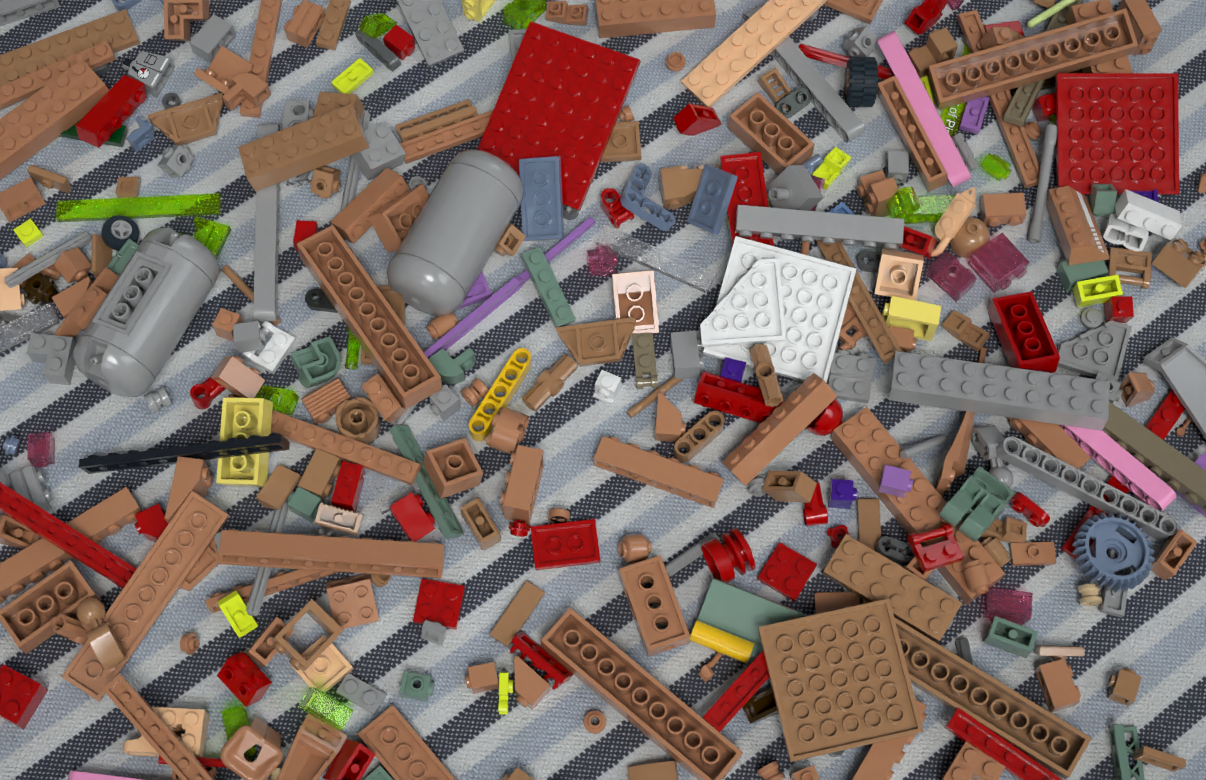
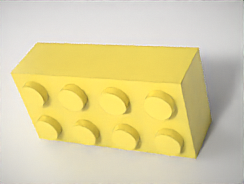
M223 397L220 442L228 441L229 438L246 439L252 435L260 437L269 436L271 433L273 402L264 398ZM269 452L218 458L216 483L224 486L263 487L268 477Z

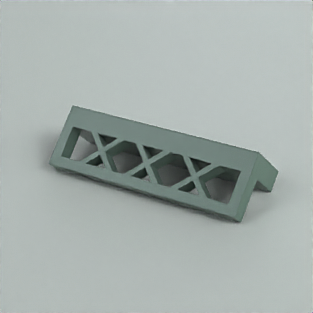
M1113 724L1108 731L1115 779L1131 780L1132 775L1136 780H1145L1142 761L1135 760L1136 765L1132 770L1129 768L1127 753L1131 756L1134 754L1131 748L1133 747L1134 750L1140 748L1137 726L1123 727V724ZM1131 732L1132 743L1129 747L1126 746L1124 733Z

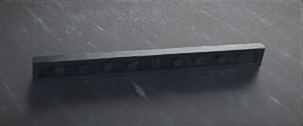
M270 433L269 436L263 437L252 435L246 439L229 438L228 441L222 442L211 440L205 444L189 443L187 446L181 447L170 445L164 449L130 450L124 454L108 453L107 456L90 455L88 458L79 459V468L88 474L176 464L178 457L210 460L289 450L290 442L280 433Z

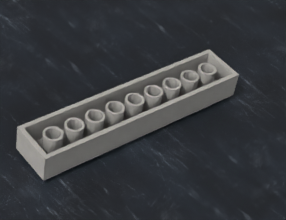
M895 351L891 367L888 400L1102 431L1109 415L1110 381Z

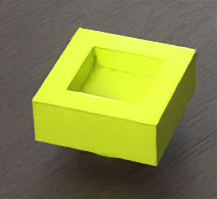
M31 219L14 229L15 234L26 248L44 237Z

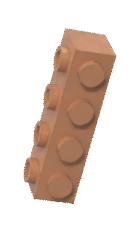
M386 168L330 223L342 238L354 244L372 226L368 216L405 194L409 187L402 175Z

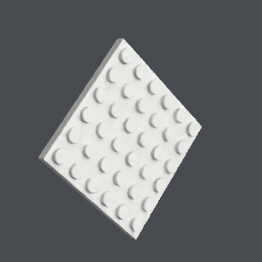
M735 236L716 306L729 294L757 260L779 258L786 341L704 347L703 354L725 360L726 357L746 362V366L754 368L749 350L757 344L767 345L777 375L804 382L806 378L815 373L827 383L856 268Z

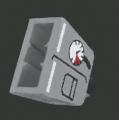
M143 51L138 54L135 60L125 58L123 62V69L128 70V76L144 83L145 91L156 98L160 95L175 69L170 57Z

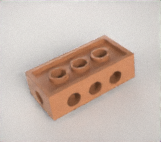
M661 555L620 568L619 578L647 657L689 644L690 634ZM649 583L652 587L647 589L642 587V584ZM656 603L659 605V608L652 609L649 605ZM662 623L665 624L667 628L661 630L658 629L656 625Z

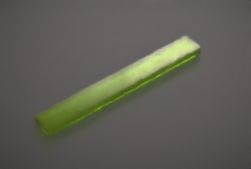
M220 193L57 201L56 220L57 222L107 220L117 215L126 216L130 219L221 215Z

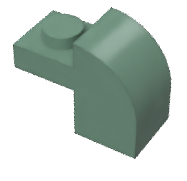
M442 348L428 360L441 376V382L445 384H458L465 380L463 371H468L475 365L476 357L472 349L468 348L453 360Z

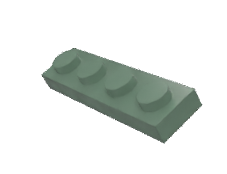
M541 247L522 253L520 257L555 328L573 323L576 318Z

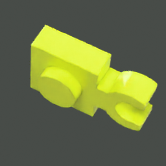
M509 673L499 674V715H508L509 693H513V680H509Z

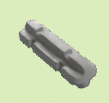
M958 133L954 135L952 140L958 146L956 148L963 161H966L967 169L969 171L976 169L979 164L976 158L973 159L974 155L968 143L964 142L963 134Z

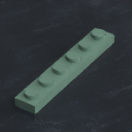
M394 425L389 430L402 457L421 465L415 481L421 490L422 497L430 508V513L439 525L440 532L445 538H459L464 532L446 497L440 499L423 465L424 455L409 426Z

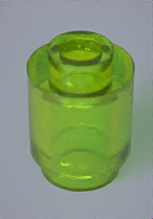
M989 153L980 165L984 168V172L998 181L1006 180L1012 172L1009 169L1011 164L996 154L992 155Z

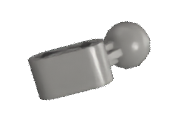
M995 425L973 428L971 433L973 445L984 460H990L991 469L988 473L1010 488L1013 484L1012 472L1007 467H1004L1003 460L998 457L996 452L997 446L1005 438Z

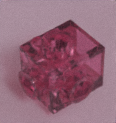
M598 246L593 250H587L588 267L591 276L607 277L611 275L610 273H615L618 259L617 253L613 254L611 247Z

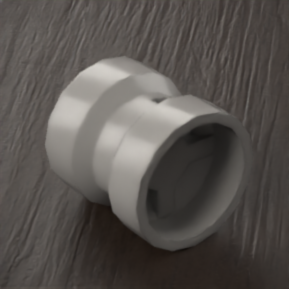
M164 386L158 388L157 392H149L144 395L153 414L158 412L162 406L169 407L173 405Z

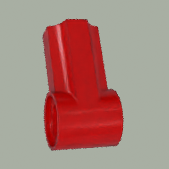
M209 377L202 384L194 385L190 390V396L194 406L197 409L203 410L208 408L212 400L226 390V388ZM199 395H205L203 398H197Z
M817 483L810 503L803 502L805 526L828 524L826 505H823L820 483Z

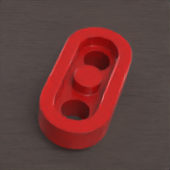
M1016 492L1010 500L1012 509L1026 516L1033 526L1045 527L1050 521L1049 515L1024 494Z

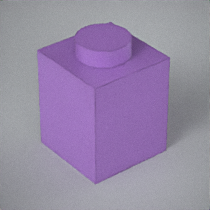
M885 465L878 492L904 498L906 492H911L913 479H910L911 471Z

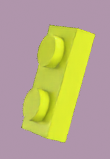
M359 58L331 82V85L339 93L351 94L374 74V70Z
M237 591L232 592L217 602L239 638L258 627L254 618L247 614V607Z

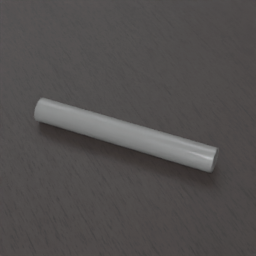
M940 435L902 450L900 456L902 459H906L945 443L947 438L945 435Z

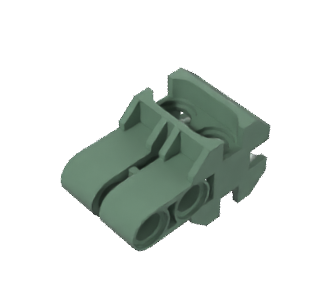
M979 466L945 505L939 516L953 527H956L963 521L964 523L959 528V531L973 542H976L1007 507V503L1015 495V492Z

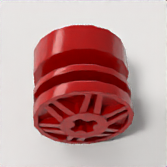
M737 528L729 530V535L722 533V544L716 538L701 544V550L707 566L714 578L726 583L734 580V568L740 575H744L746 570L752 571L756 568L751 548Z

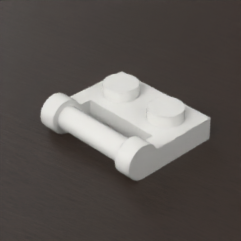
M263 321L261 328H265L266 336L268 333L273 336L259 356L254 355L256 351L243 352L241 356L274 374L295 344L296 339L274 327L268 321Z

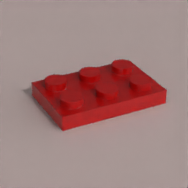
M595 519L530 527L536 571L601 562Z

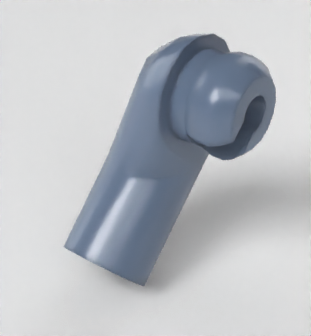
M818 153L803 162L802 165L805 166L811 176L815 167L821 164L823 160Z

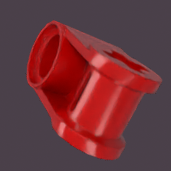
M607 188L601 193L600 207L609 218L613 227L618 229L622 223L627 220H633L634 214L622 206L620 202L621 196L615 189ZM606 199H613L614 202L609 203V202H606L605 200H606Z

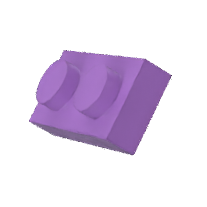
M983 97L967 102L959 127L960 130L979 134L990 98Z

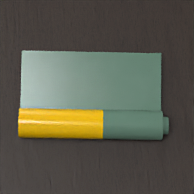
M713 578L699 617L692 630L690 641L750 665L763 651L758 627L809 615Z

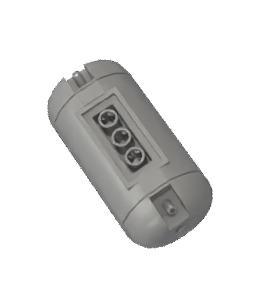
M465 150L458 153L448 164L387 267L388 283L393 291L402 294L405 303L433 316H447L454 313L463 304L522 203L524 196L523 183L516 171L508 163L485 151Z
M172 228L151 230L143 238L77 341L73 351V360L79 371L89 380L113 394L122 397H138L145 394L217 281L219 265L213 253L197 239L190 235H180Z

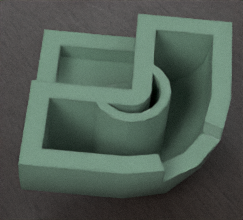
M330 336L311 342L310 347L293 352L290 355V359L299 374L298 380L305 388L329 381L340 369L341 357Z

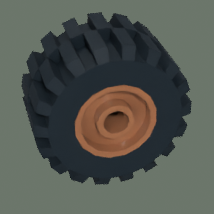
M850 56L845 75L846 103L849 107H873L878 89L877 60L875 57Z

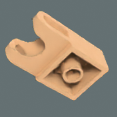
M152 707L178 738V733L182 730L185 731V734H181L179 739L195 757H204L209 714L205 709ZM143 735L138 739L126 740L123 744V752L127 755L159 757L158 752Z

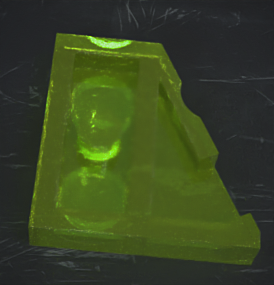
M195 216L196 232L194 233V238L205 245L217 260L232 229L229 225Z

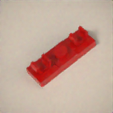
M524 632L515 635L511 642L514 646L511 647L510 653L513 654L519 649L522 653L519 657L521 660L528 657L533 666L546 671L548 674L543 679L546 682L550 678L555 680V684L552 687L553 690L559 688L561 684L569 681L573 676L568 669Z

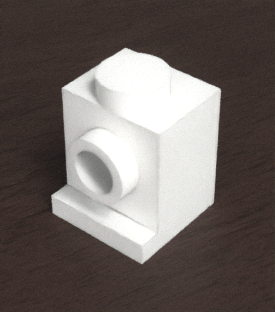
M601 370L595 383L593 397L613 405L621 388V377Z

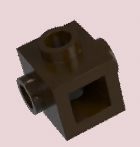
M38 273L29 278L23 288L27 294L26 298L32 304H38L44 309L53 301L51 297L58 294L54 286L55 282L46 275L42 277Z

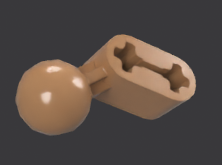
M95 598L84 599L76 609L77 618L81 623L90 627L91 631L87 632L86 636L102 667L107 670L126 660V656L108 623L103 624L102 622L105 616L104 604Z

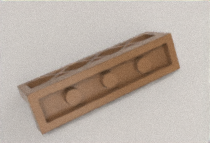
M468 99L395 125V129L402 143L477 116V110Z

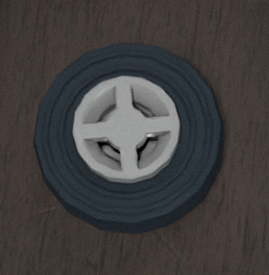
M117 215L106 220L103 224L101 235L108 247L120 251L128 239L135 243L138 242L139 228L129 217Z

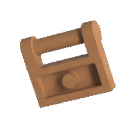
M1111 247L1109 249V272L1107 276L1117 275L1115 274L1116 270L1143 274L1142 278L1119 275L1120 283L1149 289L1152 253Z

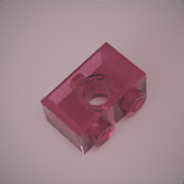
M947 251L929 267L927 276L956 302L973 288L977 279L970 269L965 268L960 264L956 256L950 255ZM950 273H953V274H955L957 277H955V278H954V277H951L949 274H950Z

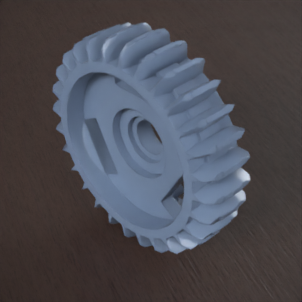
M1103 512L1099 516L1094 515L1091 519L1086 520L1078 529L1077 534L1074 536L1075 541L1072 544L1075 547L1072 554L1078 556L1074 562L1081 564L1078 570L1083 569L1085 571L1083 577H1091L1090 584L1096 581L1098 582V588L1105 585L1106 591L1113 587L1115 593L1120 589L1125 592L1140 585L1149 576V571L1152 570V563L1155 560L1151 555L1155 550L1149 548L1153 543L1146 540L1149 534L1143 535L1141 532L1143 527L1137 528L1135 526L1137 521L1130 523L1129 516L1121 519V513L1114 517L1112 512L1107 516ZM1089 539L1094 540V557L1090 553ZM1112 549L1115 551L1116 559L1109 558L1106 550ZM1128 567L1134 571L1124 576L1115 574V572Z

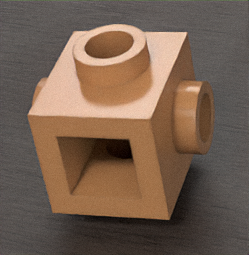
M328 166L314 169V173L310 178L311 193H315L318 197L324 199L338 193L341 186V181H339L340 170Z

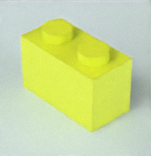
M1119 275L1079 281L1072 288L1077 308L1102 304L1111 297L1123 295Z

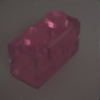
M990 587L988 588L989 591L984 593L983 617L989 618V621H992L997 616L1013 623L1024 625L1025 622L1028 623L1031 619L1033 593Z

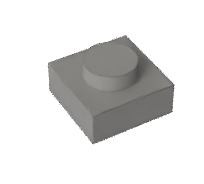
M425 620L422 626L421 639L442 646L445 640L446 627L438 622Z

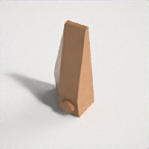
M687 165L660 169L659 190L664 209H678L694 200L704 165H698L697 169H688ZM716 165V166H715V167L721 169V165Z

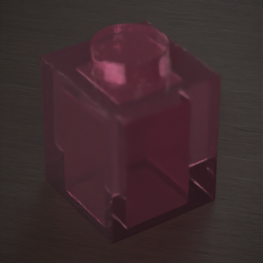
M50 433L28 434L27 459L35 467L43 468L49 464H55V439Z

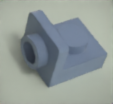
M139 116L135 118L139 128L132 131L127 137L131 148L136 153L155 139L152 125L147 120L143 121Z

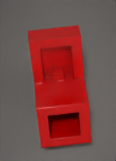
M924 0L922 5L912 10L905 24L918 35L927 32L943 15L942 11L949 0Z

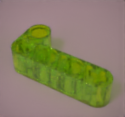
M909 186L899 189L886 205L890 217L904 219V224L938 222L955 196H916L914 188Z

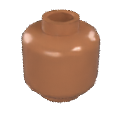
M643 534L626 535L618 543L619 556L627 563L647 560L649 553L652 552L651 542Z

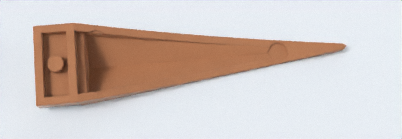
M981 348L978 363H984L987 348ZM965 411L956 438L939 471L935 489L941 497L945 491H949L954 478L963 475L965 472L975 412Z
M308 713L294 737L277 780H318L335 759L347 735Z

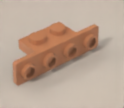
M105 267L56 330L55 335L73 337L74 339L81 329L85 330L119 276Z

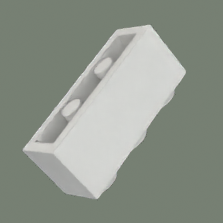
M1126 189L1115 204L1117 219L1169 240L1174 238L1183 225L1180 211Z

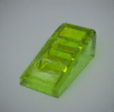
M378 13L364 16L359 29L371 38H377L391 30L398 23L386 14Z
M261 386L255 398H261L263 392H265L264 399L270 400L271 395H273L271 399L273 410L282 414L293 415L299 401L298 395L293 390Z

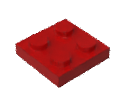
M779 542L757 580L795 602L817 567V564Z
M421 579L413 623L424 624L425 620L438 622L448 629L457 630L465 586Z

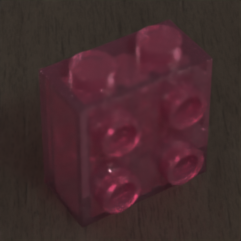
M1003 233L971 254L968 265L994 293L1000 289L1002 291L1007 289L1015 278H1022L1027 273L1026 269L1030 263Z

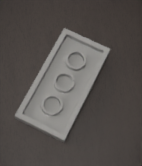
M396 0L428 68L464 53V48L440 0Z

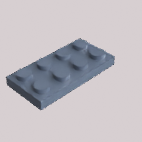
M561 157L519 159L520 179L523 183L524 193L521 203L522 233L526 237L523 241L564 239Z

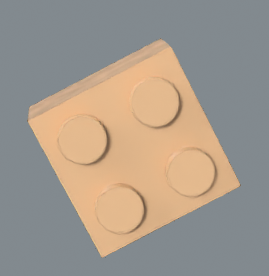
M882 249L874 294L916 301L924 262L923 255Z

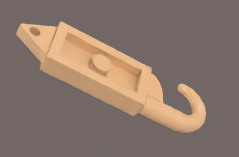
M975 187L962 193L958 192L935 225V234L941 241L933 250L931 257L938 256L945 250L977 205L975 204Z

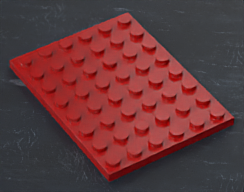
M530 21L477 150L499 157L516 171L519 178V159L561 157L563 205L580 211L640 66V59Z

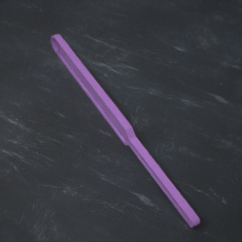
M589 217L545 254L548 263L589 230L596 221ZM525 270L519 276L511 279L424 352L426 357L429 359L442 348L445 351L515 294L531 278L528 271Z

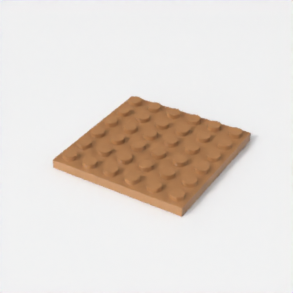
M889 598L758 627L790 762L924 732Z

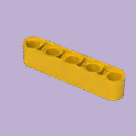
M519 348L513 352L469 421V432L473 440L483 441L488 437L494 427L492 426V421L495 414L499 413L501 407H507L531 369V354L527 349ZM520 358L527 360L525 363L517 362ZM509 375L516 376L514 380H508L506 377ZM498 392L505 393L503 397L496 396ZM487 409L495 411L493 414L484 413ZM477 426H482L484 428L480 432H476L473 430Z

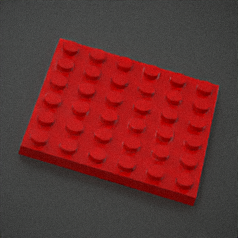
M1178 73L1056 74L1057 188L1070 186L1082 195H1090L1092 184H1112L1117 190V195H1122L1125 189L1131 192L1158 190V195L1180 194Z

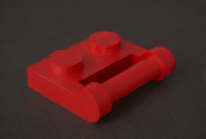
M949 523L942 524L940 528L927 532L908 535V542L923 573L962 561L964 558L953 535L952 526ZM941 536L945 539L943 542L923 548L920 544L921 542Z

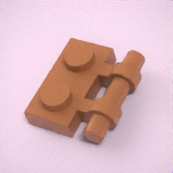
M849 301L838 340L840 339L843 342L839 350L846 351L852 350L858 340L868 335ZM853 327L856 332L850 337L847 332Z

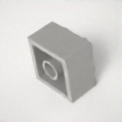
M386 121L364 130L370 148L352 154L367 180L377 177L386 168L392 170L403 165L406 153Z

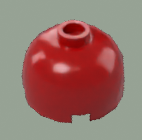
M834 399L805 429L819 436L833 433V430L843 423V408L839 401Z

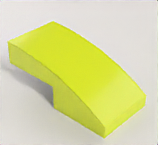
M835 146L824 158L823 163L811 175L813 181L827 190L845 169L852 157Z

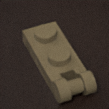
M653 333L632 334L637 389H643V387L647 386L658 388ZM642 375H650V378H643Z

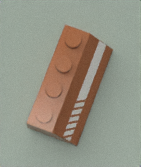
M1070 186L1049 189L1046 207L1068 266L1109 260L1110 256L1087 197Z

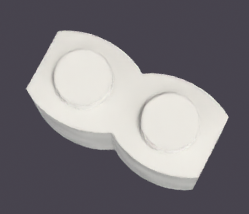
M1112 213L1105 224L1103 238L1113 244H1123L1130 250L1142 251L1148 240L1149 231L1117 219V214Z

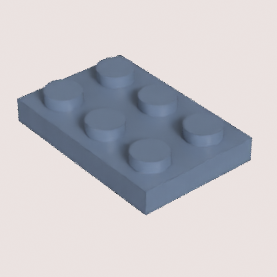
M705 164L687 222L712 234L719 235L738 176L715 166Z

